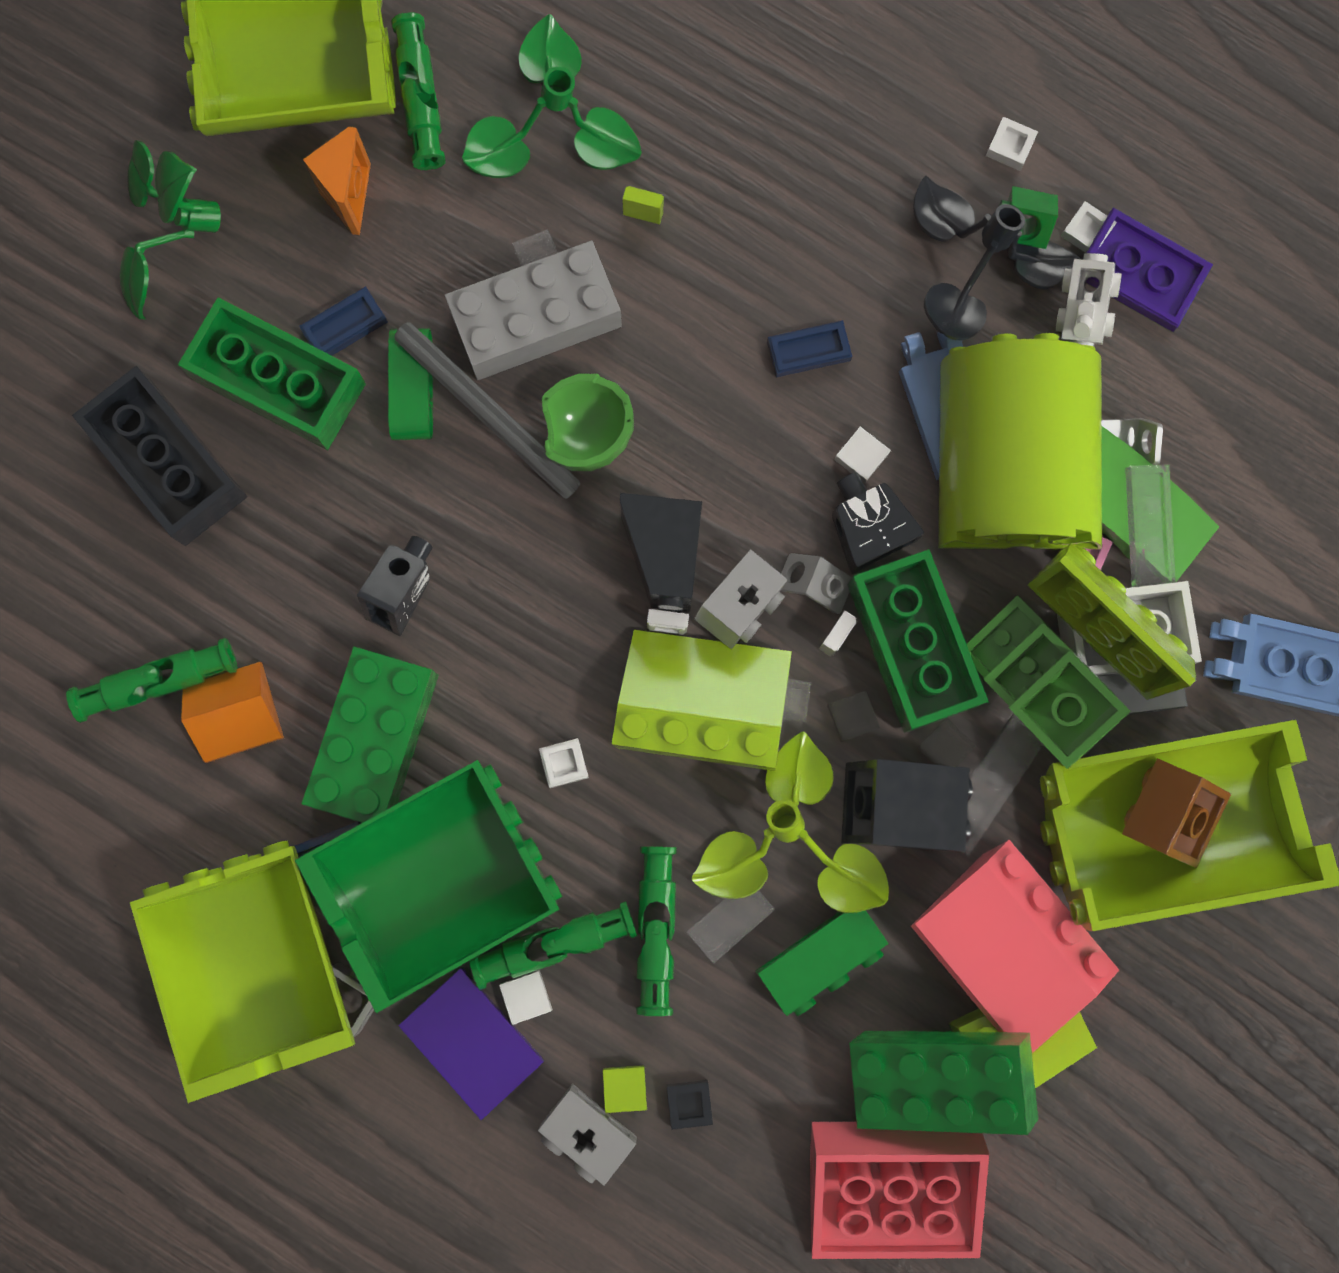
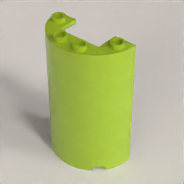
M1297 720L1080 758L1069 769H1066L1061 762L1052 763L1047 770V774L1040 777L1046 821L1040 823V831L1044 844L1046 846L1050 845L1053 862H1050L1052 881L1055 886L1062 887L1074 924L1082 925L1088 931H1097L1339 886V871L1331 843L1313 846L1291 768V766L1307 761ZM1157 758L1203 777L1231 793L1197 868L1122 834L1125 828L1124 819L1126 813L1132 805L1136 804L1143 789V777L1147 770L1154 766Z

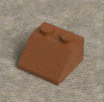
M1157 758L1154 766L1150 767L1143 777V789L1136 804L1132 805L1126 813L1124 819L1125 828L1122 834L1197 868L1231 793L1203 777Z

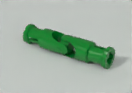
M415 12L400 13L394 16L391 22L393 32L397 34L398 48L395 54L402 89L407 134L412 138L414 148L412 163L413 167L419 170L438 169L446 164L445 153L441 151L439 135L442 128L433 80L430 49L424 42V17Z
M222 638L219 639L217 645L195 651L192 648L146 663L136 669H128L100 679V683L82 689L77 687L69 688L66 692L67 703L75 720L81 723L87 721L90 715L108 709L115 712L144 702L149 698L160 697L203 683L206 677L228 671L230 674L237 672V661L228 639ZM172 669L171 676L165 679L162 671Z
M640 846V853L644 855L643 880L639 881L638 932L641 940H643V934L646 939L641 954L637 958V978L641 980L640 1006L636 1007V1014L643 1016H672L673 1008L669 1006L670 980L674 979V958L667 939L671 941L675 931L676 882L672 881V855L677 854V847ZM656 901L665 904L670 914V925L669 922L659 919L644 921V912L647 905ZM653 984L657 985V1002L653 1001Z
M624 901L620 903L619 908L595 915L592 912L574 918L561 929L559 927H549L502 943V948L479 955L471 959L469 963L479 990L487 987L489 982L506 976H511L514 979L562 962L567 958L568 953L587 954L604 948L606 942L626 935L633 938L637 936L627 902ZM542 937L541 946L546 952L548 959L540 962L531 961L528 957L529 946L536 939Z

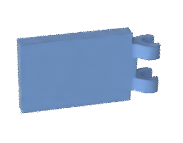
M920 332L905 336V342L901 343L908 366L902 367L899 375L935 478L939 480L940 363L949 354L951 348L963 347L962 340H952L945 337L944 334L937 332L938 340L943 349L925 354L924 341Z
M1255 614L1245 615L1243 617V624L1227 619H1221L1220 623L1212 622L1209 638L1234 642L1231 661L1221 658H1215L1214 661L1206 660L1204 677L1233 681L1232 693L1339 717V633Z

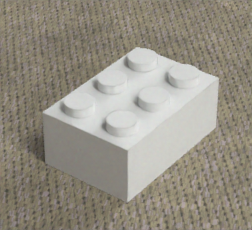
M1188 581L1126 588V595L1136 605H1143L1148 608L1157 618L1156 624L1165 633L1175 635L1187 646L1188 651L1186 653L1195 660V664L1202 661ZM1057 614L1060 638L1097 676L1119 674Z

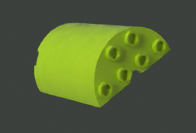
M382 0L182 1L183 19L186 26H189V36H184L185 51L189 61L194 60L192 70L187 71L188 87L195 101V106H190L189 108L193 129L201 131L205 136L394 114V108H396L394 72L387 27L384 28L381 14Z
M1042 333L1035 335L1034 339H1017V336L1014 334H998L992 337V342L951 348L949 354L940 363L938 548L1007 549L1010 547H1029L1031 549H1064L1072 543L1074 546L1084 549H1102L1101 356L1095 351V347L1059 340V335L1054 333Z
M288 840L264 847V856L256 854L248 857V854L226 860L223 862L224 870L222 867L212 870L206 868L183 876L184 884L172 888L169 887L168 882L151 886L142 890L143 898L130 902L188 1103L356 1044L306 881L295 862L298 859V854L295 846H289Z

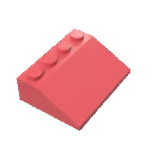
M1010 840L982 854L911 925L913 930L998 1032L1030 1033L1032 1053L1096 998L1119 971L1117 966L1082 925L1074 924L1068 908Z
M811 1122L810 1192L812 1259L980 1258L989 1152L983 1133L857 1129V1122Z

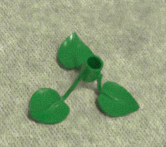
M548 14L529 31L519 51L518 64L523 76L532 83L543 82L541 97L537 99V104L523 128L516 134L514 125L507 119L496 116L485 117L471 128L462 156L463 163L480 175L491 178H506L516 175L524 169L530 159V150L521 140L526 137L544 107L551 111H562L567 107L571 109L575 124L581 128L574 138L575 151L578 157L592 168L600 170L617 168L638 160L642 151L639 140L632 128L618 113L611 109L603 107L592 108L588 112L585 122L582 120L577 107L578 100L572 96L575 86L574 78L579 73L582 64L581 53L574 40L559 26L555 18Z
M135 140L127 179L128 192L132 203L136 207H144L148 195L158 198V210L162 222L171 223L174 221L176 226H181L182 228L181 231L137 243L135 248L126 247L120 266V286L123 297L132 313L138 319L146 320L143 316V306L147 294L149 270L143 254L147 248L181 238H194V231L216 233L220 227L221 212L216 201L183 198L197 169L183 162L171 151H163L159 157L155 174V189L151 184L154 176V164L151 153L142 141Z

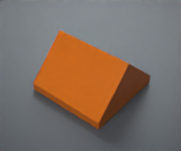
M347 127L304 158L303 161L321 196L351 234L360 235L371 163L357 128Z
M262 662L239 668L237 672L231 674L226 672L207 678L201 684L183 689L181 721L204 763L284 738Z

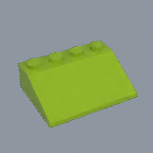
M1070 543L1027 584L1146 700L1189 687L1196 681L1195 660L1186 653L1188 651L1187 646L1175 635L1165 633L1156 624L1157 618L1148 608L1143 605H1136L1126 595V588L1119 580L1112 576H1106L1095 566V558L1086 549L1076 547Z
M634 630L617 706L612 745L618 749L775 771L792 651L736 644L731 650L720 641Z

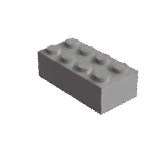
M592 240L445 294L477 381L622 327L620 307Z

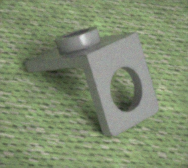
M1144 418L1102 420L1104 428L1132 447L1151 464L1160 463L1162 424ZM1149 432L1152 435L1151 451L1148 450L1147 446Z
M795 553L789 554L781 573L788 581L781 591L806 595L831 612L840 614L850 592L847 584L852 577L822 557ZM804 564L805 571L801 579L791 583L790 577L793 570L797 566Z
M341 963L332 965L334 975L366 995L353 969H349ZM368 1001L351 1028L354 1037L362 1031L374 1011L370 1001Z

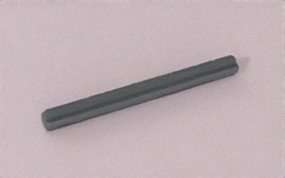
M406 322L396 331L395 341L563 498H569L579 488L580 481L571 472L553 463L546 456V450L412 323Z

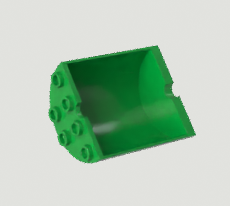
M476 760L295 860L324 917L338 936L342 950L376 1013L560 910L556 900L563 896L552 875L544 878L537 862L543 860V857L532 837L527 840L523 839L517 826L524 822L511 800L505 804L496 790L502 784L491 764L483 768L479 760Z

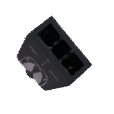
M854 472L836 483L846 502L835 507L832 519L852 574L917 542L924 534L921 526L888 484L882 483L867 491L858 472Z
M411 536L404 550L394 545H390L357 594L365 620L398 636L402 635L430 580L427 563L425 562L433 549L430 543L418 536Z

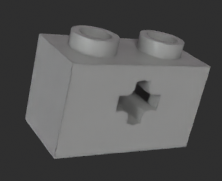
M750 549L703 603L695 620L732 650L740 639L747 643L762 625L757 619L764 611L771 615L783 601L785 596L780 591L788 579ZM743 599L748 601L745 606L740 603Z
M573 1083L546 1116L538 1129L543 1135L541 1142L550 1151L558 1156L564 1152L576 1162L573 1168L580 1176L590 1183L598 1180L604 1186L635 1147L637 1136L609 1113H605L602 1107ZM590 1129L594 1132L592 1137L594 1145L588 1141L583 1145L578 1144L579 1134L576 1130L585 1133Z

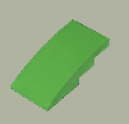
M1102 426V534H1105L1128 559L1139 560L1161 584L1176 583L1219 526L1164 473Z
M1018 595L967 643L976 670L984 677L987 684L1009 705L1008 708L1066 769H1069L1131 712L1082 659Z

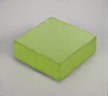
M631 186L626 187L623 195V215L660 224L663 216L664 196Z
M644 1065L603 1068L605 1113L647 1110Z

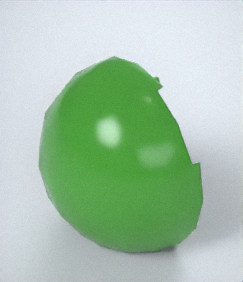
M576 374L560 380L544 393L542 397L543 413L548 428V440L545 441L546 456L553 463L571 471H593L609 465L626 449L634 431V414L629 395L617 383L602 378L599 374Z

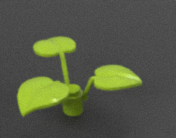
M805 732L794 736L779 750L776 770H767L766 789L770 798L775 802L769 807L766 814L769 828L764 830L765 837L761 848L757 851L754 840L747 834L735 831L726 832L709 844L697 870L692 876V881L695 885L711 895L727 899H740L751 896L761 889L767 881L768 870L760 858L767 854L772 838L776 837L778 840L786 843L800 838L828 866L818 877V890L821 898L830 908L843 913H857L883 906L889 898V885L886 873L872 852L857 844H844L837 849L833 860H831L812 840L807 831L804 830L805 823L798 809L799 802L807 805L820 802L830 792L834 781L833 770L827 757Z

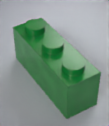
M866 910L857 913L837 912L759 967L755 972L786 1016L794 1012L797 1017L817 1003L813 997L827 988L829 992H833L850 980L847 973L860 964L863 968H867L882 958L884 954L881 949L889 943Z

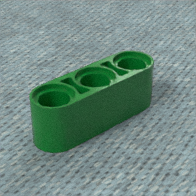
M419 328L418 330L433 343L431 329ZM390 329L388 339V422L391 440H431L433 438V375L395 341L394 336L398 329Z

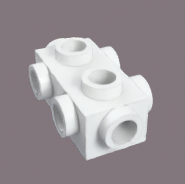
M1085 253L1083 260L1074 259L1072 269L1065 268L1062 292L1069 294L1066 308H1059L1056 322V331L1062 332L1061 339L1063 341L1094 346V344L1103 345L1104 336L1112 337L1115 313H1108L1110 297H1118L1122 273H1114L1115 262H1107V255ZM1090 277H1096L1100 281L1098 289L1092 292L1087 291L1084 287L1085 281Z

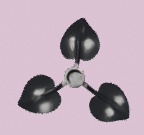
M927 176L922 179L917 188L913 204L914 216L920 229L931 238L946 242L956 234L959 238L964 239L983 228L982 242L987 250L965 284L962 292L952 284L940 283L931 287L924 298V310L929 321L939 333L944 334L949 339L959 341L969 339L975 336L984 326L987 318L986 306L981 300L968 294L994 252H1000L1009 248L1008 257L1016 260L1014 270L1018 277L1027 284L1040 289H1049L1058 285L1063 280L1065 268L1072 269L1074 259H1081V257L1051 241L1048 242L1046 249L1017 243L1022 235L1021 229L1025 224V218L1023 213L1015 206L1009 204L1000 205L992 216L985 214L981 221L974 224L975 213L973 208L960 195L937 185Z

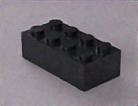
M137 366L133 367L72 415L170 537L184 546L191 543L248 497L155 383Z

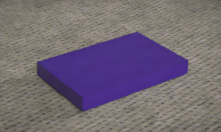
M1114 207L1108 213L1091 246L1086 251V253L1107 255V262H1115L1114 273H1122L1119 295L1112 298L1172 332L1180 325L1213 266L1212 263ZM1116 221L1117 223L1112 228L1106 239L1103 241L1113 222ZM1090 277L1085 281L1097 289L1100 285V281L1096 277Z
M463 967L399 1025L402 1031L480 1120L486 1117L544 1062L539 1053L517 1028L512 1025L483 990L478 989L476 982Z

